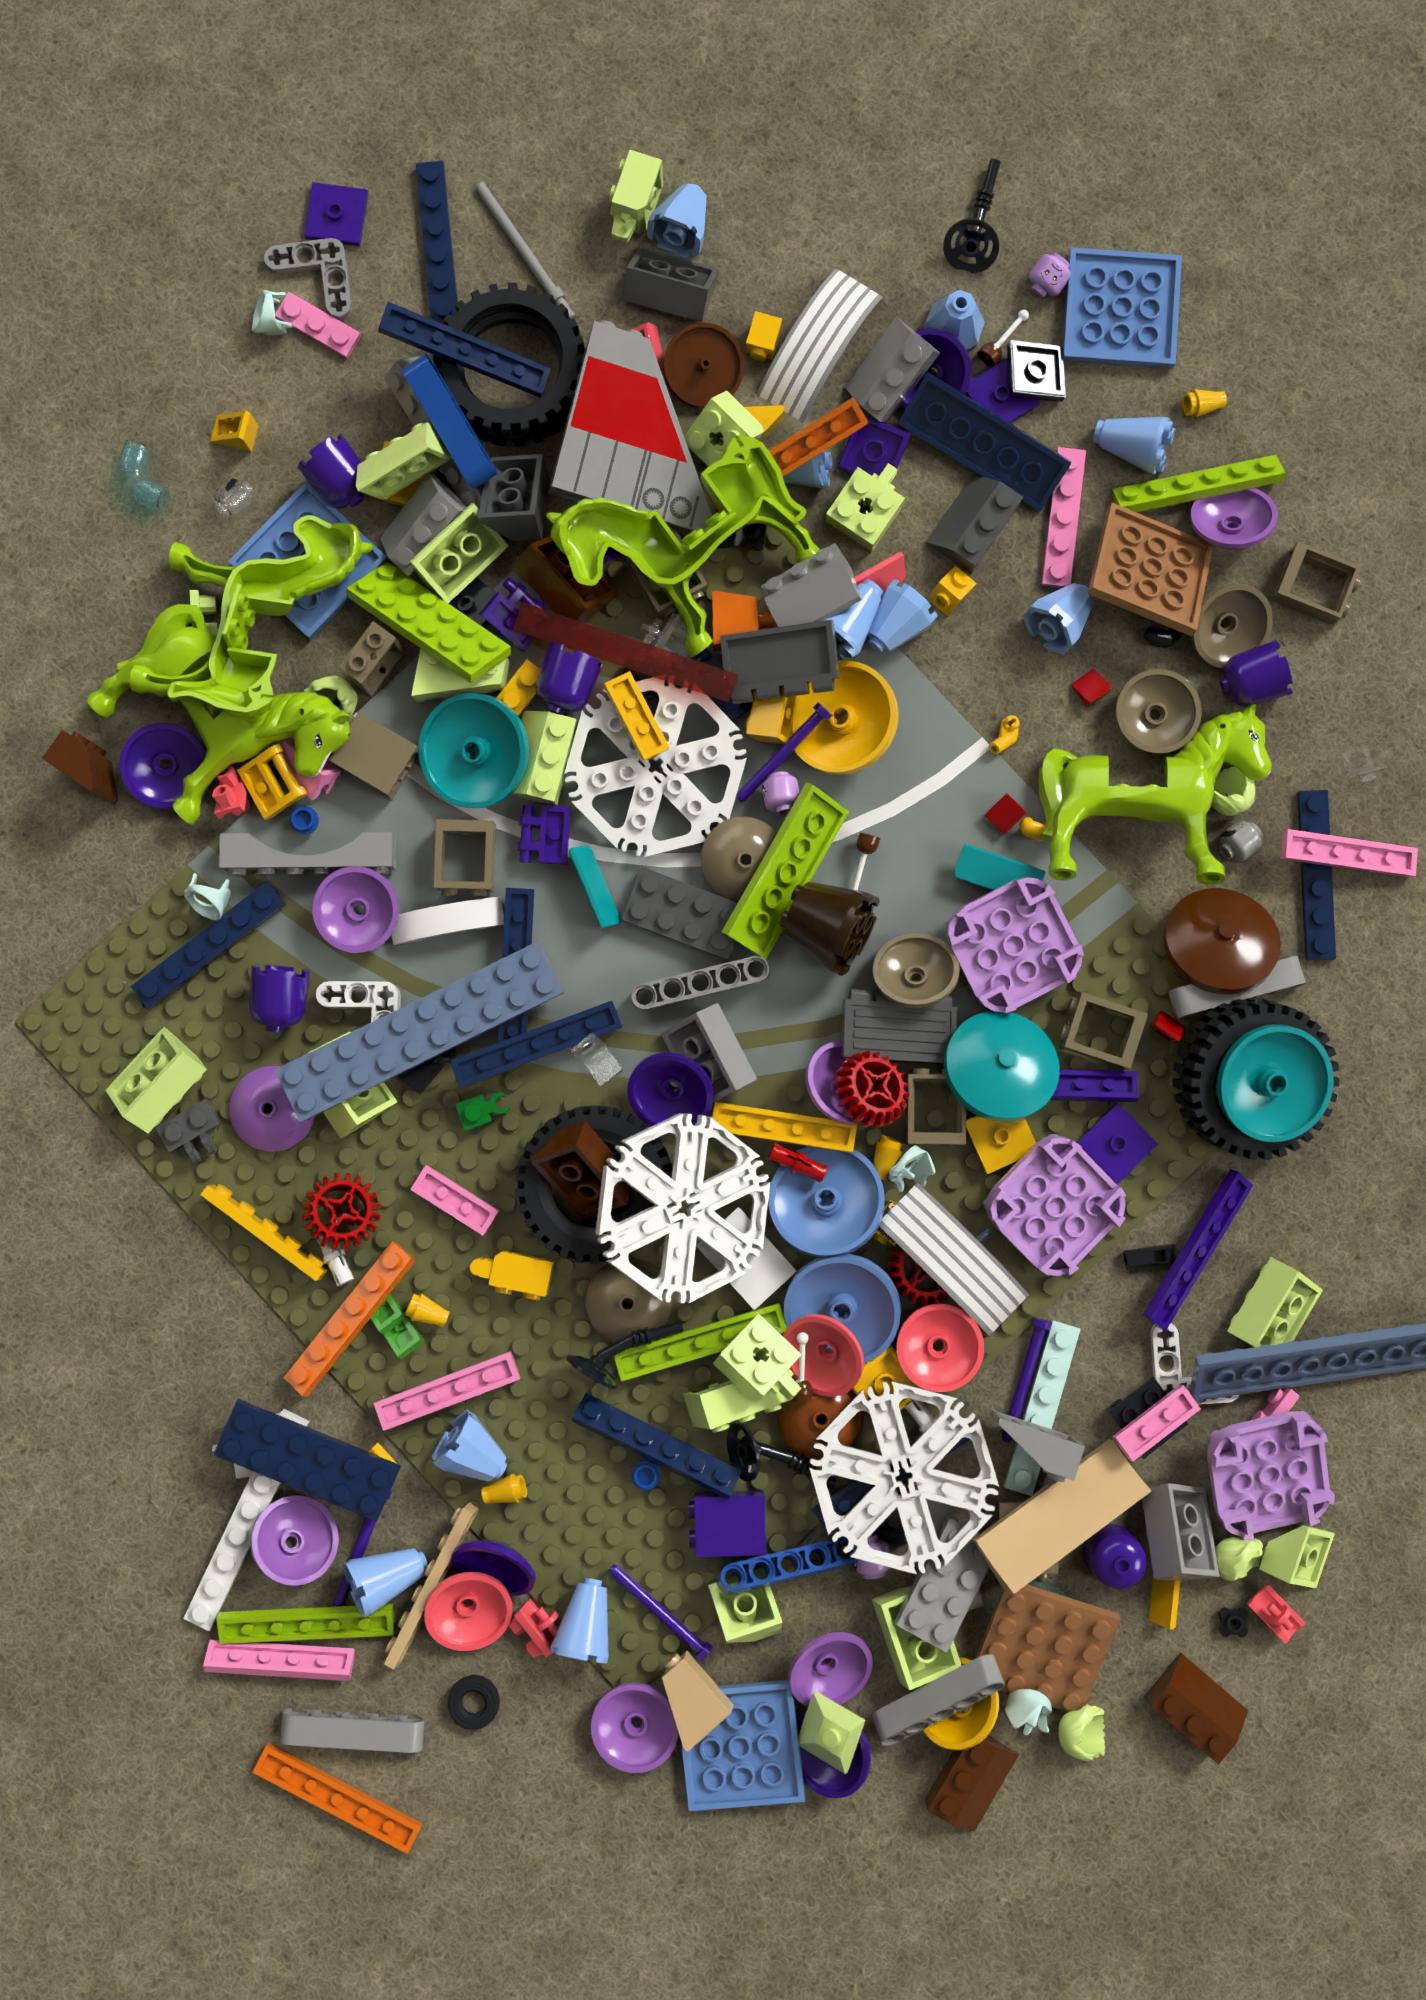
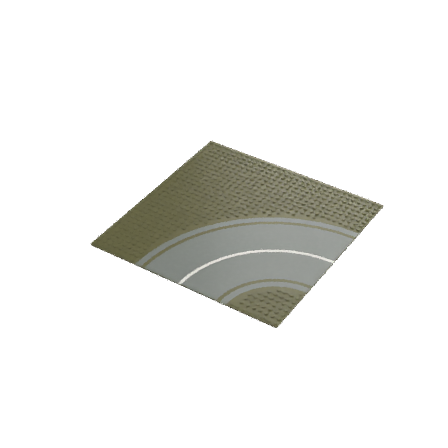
M681 420L679 424L685 436L690 426ZM688 447L709 509L713 515L716 512V507L706 492L700 477L701 473L708 466ZM767 526L766 545L763 546L762 551L752 550V546L715 549L709 558L698 568L707 583V593L697 604L707 614L705 631L709 633L712 639V591L757 597L758 612L770 611L765 602L761 585L765 584L772 577L779 576L791 569L796 564L795 548L781 533ZM678 533L682 540L685 537V535ZM623 554L603 564L602 574L617 590L618 595L587 622L569 630L550 607L543 602L545 609L552 615L545 623L538 617L533 622L541 631L524 652L515 647L492 625L486 628V630L511 646V655L507 657L510 666L506 685L527 659L541 669L550 642L563 644L562 650L574 654L576 649L598 659L599 663L603 664L586 705L589 704L593 709H599L602 704L596 697L598 693L605 697L606 702L610 700L608 695L602 691L605 690L603 687L604 683L623 675L626 658L681 668L682 672L678 689L684 687L686 679L690 681L688 693H691L695 680L681 664L683 660L687 657L690 658L684 648L687 630L680 613L668 619L665 616L660 619L657 618L627 566ZM516 569L492 589L495 593L498 592L507 598L509 591L503 586V582L508 577H511L516 583H522L527 588L526 592L535 600L539 599L542 601L536 591L523 579ZM643 574L660 605L671 600L660 587ZM691 578L689 580V589L695 587ZM518 601L515 607L525 615L528 612V608ZM868 635L856 658L851 659L844 656L842 660L838 659V661H854L865 664L877 671L892 688L898 704V726L889 748L875 763L852 774L832 775L820 772L805 763L794 750L772 772L784 771L794 776L798 781L800 792L806 782L813 784L849 811L810 882L852 889L862 855L857 848L859 832L881 838L877 850L867 855L858 886V891L868 892L879 898V905L877 907L874 906L873 909L874 916L877 919L860 956L857 955L853 960L849 961L850 970L843 976L829 971L790 938L783 929L766 959L769 965V972L763 982L648 1011L638 1009L633 1004L631 994L633 989L639 984L757 955L735 941L727 961L622 920L619 925L604 931L601 930L569 852L568 865L541 864L538 862L539 852H531V863L519 862L520 851H517V843L521 841L519 816H522L523 805L534 806L533 816L541 817L542 805H551L510 795L498 804L485 808L473 809L453 805L441 798L431 788L422 772L418 756L393 799L341 770L340 775L337 776L328 794L322 792L321 789L317 799L311 800L305 796L273 818L264 820L258 807L254 804L223 833H249L274 850L287 854L306 856L323 854L339 849L352 842L363 832H392L396 835V870H389L388 875L382 876L390 882L396 892L399 901V914L439 905L491 897H501L504 911L506 888L535 889L532 944L537 941L539 942L564 994L528 1011L527 1032L611 1000L614 1003L622 1028L461 1088L458 1086L450 1062L444 1066L421 1095L396 1076L384 1083L397 1100V1103L347 1136L340 1138L325 1114L321 1113L315 1117L310 1132L297 1145L276 1152H267L253 1148L238 1136L230 1119L231 1096L240 1080L248 1073L261 1067L283 1066L348 1032H353L371 1023L372 1009H330L321 1005L316 999V991L320 984L328 981L390 982L398 987L400 991L402 1008L502 959L504 925L430 937L421 941L393 945L391 935L385 943L373 950L362 953L345 952L330 945L321 936L313 918L312 907L315 893L322 881L329 875H314V871H303V875L291 876L286 875V871H274L273 876L257 875V871H246V876H230L228 871L219 868L220 836L19 1016L16 1021L19 1028L307 1347L392 1241L398 1243L416 1259L415 1263L390 1294L405 1312L413 1293L419 1296L422 1293L445 1310L450 1311L444 1327L411 1321L425 1343L401 1360L396 1356L385 1336L377 1330L370 1318L329 1370L381 1429L382 1426L374 1407V1402L503 1353L512 1352L521 1377L520 1380L384 1430V1432L455 1511L458 1508L463 1509L468 1503H472L480 1508L470 1528L481 1540L503 1542L518 1551L531 1564L536 1575V1581L529 1593L548 1614L556 1610L559 1614V1617L555 1620L558 1626L561 1624L578 1582L584 1583L585 1577L602 1581L601 1587L607 1588L609 1657L607 1663H598L595 1659H590V1661L613 1687L634 1682L648 1684L665 1668V1663L676 1653L679 1655L688 1647L683 1640L610 1575L609 1568L613 1564L618 1565L691 1633L698 1637L718 1619L708 1585L717 1582L718 1574L726 1565L764 1555L696 1557V1548H690L689 1532L690 1530H695V1518L689 1519V1501L694 1500L695 1492L711 1491L658 1464L656 1465L660 1470L659 1483L650 1490H641L634 1485L631 1473L633 1467L638 1462L648 1459L572 1422V1417L585 1393H588L729 1465L731 1463L727 1451V1434L732 1424L739 1423L738 1420L728 1423L729 1428L715 1433L712 1432V1429L693 1427L683 1393L689 1391L697 1393L708 1389L709 1385L714 1383L719 1385L730 1381L713 1364L723 1351L622 1382L613 1356L606 1360L607 1365L605 1369L618 1385L615 1390L589 1378L566 1360L568 1355H578L590 1359L592 1354L596 1355L601 1349L613 1344V1342L602 1337L594 1329L589 1321L585 1305L586 1292L590 1281L608 1263L590 1264V1262H574V1259H565L559 1256L558 1252L550 1251L545 1247L546 1244L544 1242L538 1241L533 1236L535 1233L530 1227L526 1226L524 1214L519 1211L518 1205H520L519 1197H516L515 1189H518V1181H515L516 1173L519 1172L520 1167L518 1162L525 1152L524 1148L527 1142L531 1141L534 1137L533 1134L538 1129H541L545 1122L564 1111L590 1105L613 1107L638 1117L629 1103L627 1094L628 1081L635 1067L651 1055L670 1053L661 1035L662 1032L694 1013L716 1003L719 1004L757 1080L715 1102L830 1119L816 1107L808 1093L805 1079L806 1068L811 1056L820 1047L830 1042L842 1041L843 1000L849 999V990H870L871 1001H874V993L879 990L873 979V962L877 952L885 943L900 935L923 933L935 936L948 944L946 923L952 914L967 903L993 891L953 876L956 862L964 843L1045 870L1042 882L1049 884L1055 892L1054 896L1078 944H1081L1084 953L1076 978L1019 1006L1015 1011H1011V1013L1029 1019L1045 1032L1056 1050L1060 1069L1137 1071L1139 1090L1137 1102L1049 1100L1038 1113L1026 1119L1036 1143L1050 1134L1067 1137L1077 1142L1115 1103H1119L1158 1143L1117 1184L1126 1194L1124 1197L1126 1204L1124 1211L1125 1220L1120 1227L1115 1225L1076 1265L1079 1268L1071 1275L1064 1274L1060 1276H1048L1033 1266L992 1224L987 1210L982 1204L994 1185L1018 1161L986 1174L967 1131L966 1144H916L928 1152L935 1168V1174L926 1178V1186L922 1187L974 1237L989 1229L992 1234L980 1243L1029 1294L990 1336L978 1325L984 1340V1356L975 1376L1031 1325L1033 1317L1038 1318L1219 1148L1196 1134L1197 1131L1187 1125L1186 1122L1189 1119L1182 1117L1179 1111L1184 1106L1175 1101L1174 1094L1181 1093L1182 1091L1173 1087V1079L1181 1078L1180 1073L1173 1071L1174 1063L1182 1064L1184 1059L1176 1055L1180 1047L1187 1050L1190 1043L1183 1039L1187 1033L1194 1036L1197 1034L1198 1031L1192 1027L1197 1020L1207 1023L1208 1020L1204 1016L1207 1012L1176 1019L1168 991L1191 983L1185 980L1170 963L1164 948V930L1074 834L1071 837L1070 857L1077 865V876L1070 880L1051 878L1048 874V867L1051 862L1048 848L1051 842L1027 838L1019 828L1020 821L1026 817H1030L1033 821L1042 824L1046 823L1045 812L1040 798L999 754L994 755L991 753L989 744L899 648L889 653L884 650L880 653L869 644L870 638ZM712 642L707 649L723 668L722 650L713 651ZM418 656L358 710L353 717L360 712L419 747V738L426 719L440 703L447 699L439 698L425 700V702H415L411 694L419 659ZM703 662L697 668L703 673L709 667ZM501 691L485 694L496 698ZM538 695L525 710L551 712L546 709L548 704L542 701ZM690 704L685 713L677 745L717 735L719 732L718 723L699 704ZM586 705L577 712L563 711L562 714L563 716L577 719L578 723L582 710L590 718L593 716L587 711ZM751 709L734 722L740 731H734L729 734L730 737L736 734H741L743 739L736 740L733 743L735 750L746 749V754L743 756H735L736 760H742L747 757L737 793L783 745L757 741L746 734V720L751 713ZM593 728L588 732L581 755V762L584 766L593 767L627 758L600 729ZM649 759L651 765L650 769H648L649 772L657 771L666 778L667 776L662 772L663 769L661 768L662 760L654 761ZM640 760L638 761L643 767L645 766ZM722 764L684 775L710 802L716 804L720 803L724 798L730 777V769ZM669 765L666 766L671 772L673 771ZM576 772L567 773L565 778L576 776ZM656 777L654 778L659 784L661 783ZM282 779L279 784L286 795L290 791ZM564 779L557 806L571 807L569 849L586 845L591 847L621 919L641 867L719 895L708 885L702 873L700 857L704 842L645 857L647 845H643V852L640 856H636L638 846L635 843H630L627 846L626 852H622V844L625 840L623 838L620 840L617 849L571 802L581 799L582 795L575 798L569 797L568 793L575 792L578 789V784L574 781L566 783ZM763 783L746 801L740 802L735 798L730 819L735 817L756 818L767 823L778 833L787 816H778L777 813L767 810L762 792ZM635 786L594 797L592 801L593 808L611 827L620 828L624 825ZM1008 793L1027 813L1003 835L984 815ZM662 795L652 830L653 837L658 841H663L688 834L691 830V823ZM300 806L313 808L319 816L317 829L307 835L297 833L290 824L292 812ZM718 815L723 821L727 820L723 815ZM436 819L488 820L496 823L494 892H487V897H472L470 892L459 891L458 896H442L441 891H437L434 888ZM711 823L710 830L712 831L718 823ZM533 827L532 842H540V827ZM705 830L701 831V833L706 839L708 835L705 833ZM445 835L444 881L484 882L486 836ZM743 854L740 858L743 865L749 864L750 856ZM193 874H197L195 885H203L218 890L226 879L230 880L228 888L231 893L223 914L268 881L286 905L154 1008L147 1009L130 986L214 922V920L196 912L184 897V890L187 889L192 881ZM195 893V897L201 902L212 904L201 894ZM358 903L355 907L356 912L362 914L364 906ZM752 963L748 966V973L752 977L757 978L764 974V968L760 963ZM252 965H259L260 970H265L266 965L294 967V972H297V974H301L302 969L310 971L305 1013L298 1024L292 1027H284V1032L266 1031L267 1025L259 1024L251 1017L249 999ZM960 968L957 985L949 995L952 997V1007H957V1028L974 1015L992 1011L981 1005L974 996ZM726 969L721 972L720 979L724 984H732L736 980V974L733 970ZM697 976L692 981V986L697 991H704L709 985L708 980L703 976ZM669 983L664 989L665 995L669 998H675L681 992L680 986L676 983ZM359 987L353 990L351 999L354 1003H360L365 999L366 992L364 988ZM330 988L329 993H324V997L329 1002H331L332 997H342L344 999L343 1003H346L344 993H336L332 991V988ZM386 988L385 993L380 994V998L385 1000V1008L379 1007V1011L387 1010L393 1012L394 1008L390 1009L387 1007L388 998L394 995L388 988ZM641 990L637 994V1002L642 1005L649 1004L653 999V994L649 990ZM1084 992L1148 1014L1131 1069H1122L1060 1048L1062 1041L1058 1040L1062 1025H1067L1070 1014L1067 1013V1008L1072 997L1076 998L1078 993ZM1086 1003L1074 1042L1117 1056L1129 1017ZM1218 1009L1211 1010L1220 1013ZM1159 1011H1164L1184 1026L1179 1042L1170 1043L1150 1029L1149 1025ZM498 1026L454 1047L457 1052L450 1060L497 1043ZM163 1027L167 1028L200 1059L207 1070L203 1073L201 1079L193 1084L183 1095L181 1101L167 1112L157 1126L204 1099L210 1101L222 1123L208 1132L216 1146V1153L209 1154L205 1150L200 1137L192 1141L201 1156V1161L197 1164L192 1162L184 1146L169 1153L155 1127L149 1133H146L123 1118L106 1092L111 1083ZM1235 1040V1041L1228 1047V1049L1225 1051V1053L1223 1054V1056L1221 1057V1059H1220V1061H1219V1063H1218V1066H1217V1069H1216V1072H1215V1077H1214V1095H1215V1100H1216V1102H1217V1104H1218L1219 1106H1220V1103H1219L1218 1095H1217V1077H1218L1219 1068H1220L1221 1062H1222L1224 1056L1226 1055L1227 1051L1230 1049V1047H1231L1237 1040ZM889 1061L891 1065L898 1063L896 1070L899 1073H905L902 1078L903 1082H906L907 1074H913V1069H930V1074H941V1069H944V1064ZM670 1082L672 1086L678 1087L677 1083ZM915 1082L914 1132L955 1133V1096L947 1082ZM495 1093H505L504 1097L497 1099L496 1105L500 1109L509 1107L510 1111L505 1114L490 1113L493 1122L464 1131L455 1105L456 1103L484 1094L487 1102L490 1101V1098ZM715 1102L712 1103L708 1117L712 1118ZM267 1103L264 1106V1111L270 1114L273 1111V1106ZM966 1108V1120L977 1116ZM905 1110L902 1111L903 1114H901L900 1118L893 1120V1123L888 1126L874 1129L872 1125L863 1128L862 1123L857 1124L854 1149L863 1154L873 1164L876 1143L880 1141L882 1135H885L903 1143L902 1150L904 1152L900 1156L901 1158L914 1146V1144L905 1143ZM666 1133L659 1136L667 1149L673 1167L676 1138L672 1133ZM734 1135L760 1156L753 1159L763 1161L764 1163L757 1167L756 1175L768 1174L769 1178L765 1182H770V1185L777 1169L780 1167V1164L767 1160L773 1144L777 1143L794 1152L806 1147ZM714 1137L708 1139L703 1181L733 1167L736 1163L735 1154ZM604 1142L620 1161L621 1153L615 1149L616 1146ZM425 1165L432 1167L500 1210L484 1236L410 1190ZM337 1172L340 1175V1180L345 1179L346 1173H351V1182H355L358 1176L362 1177L359 1186L363 1187L365 1184L370 1183L371 1188L367 1194L377 1192L378 1194L377 1198L371 1201V1203H380L381 1208L372 1212L381 1215L380 1221H371L377 1226L375 1232L366 1230L370 1235L368 1241L363 1240L359 1236L361 1245L358 1248L353 1245L352 1241H349V1250L345 1251L346 1255L344 1257L354 1279L337 1287L328 1264L323 1265L328 1269L325 1276L321 1280L315 1281L200 1194L207 1185L217 1186L221 1184L233 1193L231 1197L239 1203L244 1201L256 1210L254 1214L261 1220H264V1218L269 1219L279 1227L277 1232L285 1238L288 1235L295 1238L302 1244L301 1250L308 1255L312 1252L321 1259L324 1257L317 1240L313 1241L311 1239L316 1229L306 1231L305 1225L311 1222V1220H302V1214L310 1212L302 1208V1203L312 1202L306 1197L307 1191L317 1194L313 1189L315 1182L324 1187L322 1178L327 1176L331 1182H334V1173ZM887 1177V1180L881 1179L885 1203L889 1199L897 1204L917 1182L913 1179L903 1178L904 1190L899 1192L898 1187L894 1181L891 1182L889 1180V1177ZM551 1185L554 1201L562 1214L570 1221L584 1226L582 1219ZM634 1188L630 1194V1208L625 1212L611 1216L614 1222L621 1220L632 1208L637 1196V1191ZM333 1191L325 1195L324 1198L341 1199L347 1191ZM747 1194L714 1210V1212L725 1219L739 1207L751 1220L753 1199L750 1194ZM355 1195L352 1207L355 1211L359 1212V1216L365 1218L364 1205L360 1198ZM348 1200L340 1209H333L337 1210V1216L334 1223H336L338 1218L341 1217L343 1214L349 1215V1213H346V1206ZM682 1201V1207L676 1213L681 1212L686 1215L687 1208L693 1203L688 1204ZM768 1201L764 1235L798 1272L804 1265L818 1257L809 1256L796 1250L781 1237L772 1221ZM318 1205V1218L326 1228L330 1224L331 1216L324 1211L323 1207ZM597 1222L584 1227L596 1228ZM345 1223L340 1225L335 1233H349L359 1226ZM665 1235L633 1252L628 1258L646 1261L661 1272ZM871 1237L862 1247L849 1254L868 1259L878 1265L888 1275L889 1272L896 1271V1267L888 1266L887 1262L897 1260V1257L892 1256L889 1252L891 1249L899 1252L901 1248L890 1242L885 1246ZM699 1238L696 1239V1245L701 1241ZM338 1243L340 1248L343 1249V1243ZM697 1247L695 1248L692 1274L693 1282H699L719 1272ZM504 1250L555 1260L548 1295L546 1297L541 1296L540 1300L524 1298V1292L512 1290V1294L496 1292L495 1286L489 1285L490 1279L479 1277V1275L475 1276L471 1272L469 1265L478 1257L494 1260V1257ZM906 1255L903 1270L907 1281H909L915 1270V1264ZM797 1272L756 1309L780 1303L784 1316L786 1293L789 1284ZM898 1277L890 1278L893 1283L899 1280ZM928 1277L921 1283L919 1282L915 1288L927 1290L935 1288L939 1284L932 1277ZM730 1283L690 1303L677 1302V1292L674 1291L671 1294V1312L665 1325L681 1321L683 1331L754 1309ZM904 1286L897 1288L901 1304V1315L898 1331L891 1343L895 1351L897 1336L902 1324L914 1311L924 1307L921 1304V1296L918 1297L916 1303L910 1302L912 1292L905 1298L900 1295ZM941 1294L937 1295L939 1303L953 1305L965 1311L950 1295L948 1300H945ZM928 1297L927 1305L933 1304L931 1297ZM625 1298L622 1301L625 1308L633 1307V1301L630 1298ZM937 1340L933 1343L934 1350L942 1349V1341ZM755 1356L754 1360L758 1362L760 1358ZM967 1384L953 1391L936 1393L954 1397ZM923 1402L933 1416L939 1411L936 1405ZM903 1408L900 1410L909 1439L919 1430L920 1426L908 1410ZM466 1409L478 1417L506 1455L505 1463L507 1467L498 1479L494 1478L488 1482L443 1471L433 1464L432 1455L440 1438L445 1431L450 1433L454 1428L450 1424ZM765 1410L756 1412V1418L742 1422L751 1430L756 1441L791 1453L795 1452L787 1445L779 1431L777 1410L765 1413ZM863 1411L862 1430L852 1448L882 1455L871 1416L868 1412ZM819 1414L816 1417V1422L819 1424H823L827 1420L825 1414ZM740 1430L737 1436L740 1440L745 1436L743 1430ZM761 1455L757 1477L749 1482L738 1478L733 1491L764 1490L766 1555L792 1549L820 1523L811 1510L819 1504V1500L811 1477L804 1473L802 1475L798 1474L799 1470L793 1471V1467L788 1468L786 1463ZM756 1464L752 1465L751 1473L755 1470ZM513 1473L516 1476H523L527 1487V1496L521 1499L519 1503H491L487 1505L484 1503L481 1493L482 1487L489 1486ZM831 1475L837 1479V1483L832 1490L828 1488L829 1495H833L854 1480ZM754 1566V1567H753V1570H756V1569H759V1568H762V1567H761V1566ZM731 1572L725 1573V1579L736 1576Z

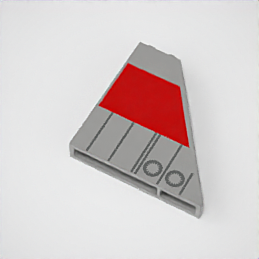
M594 321L589 332L548 493L575 502H580L583 499L603 497L606 500L631 505L636 510H646L648 513L656 509L669 528L674 526L677 533L686 536L693 530L697 531L700 528L704 529L707 527L704 522L712 514L650 339L643 337V334L636 330L628 329L625 331L616 328L615 324L609 321Z

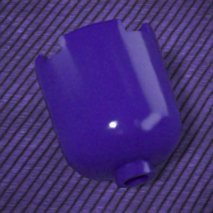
M339 434L337 441L329 437L310 450L309 453L312 458L307 463L301 460L297 468L329 506L343 508L350 505L354 508L365 499L364 493L358 491L356 487L357 465L362 462L343 435Z
M1275 640L1229 658L1224 665V678L1219 679L1223 694H1229L1233 702L1243 707L1292 694L1291 688H1287V685L1293 682L1286 656L1280 658L1276 650L1281 647L1279 642Z
M550 642L536 682V693L542 701L548 704L546 709L553 713L562 715L563 711L577 712L586 705L603 664L599 663L598 659L575 649L574 654L562 650L563 644Z
M252 965L249 999L251 1017L257 1023L267 1025L266 1031L284 1032V1027H292L298 1024L305 1013L310 971L302 969V973L297 974V972H294V967L266 965L265 970H260L259 965Z
M1108 1524L1084 1542L1082 1549L1084 1564L1088 1571L1106 1587L1117 1590L1128 1589L1137 1584L1143 1577L1147 1565L1145 1551L1135 1536L1123 1526Z

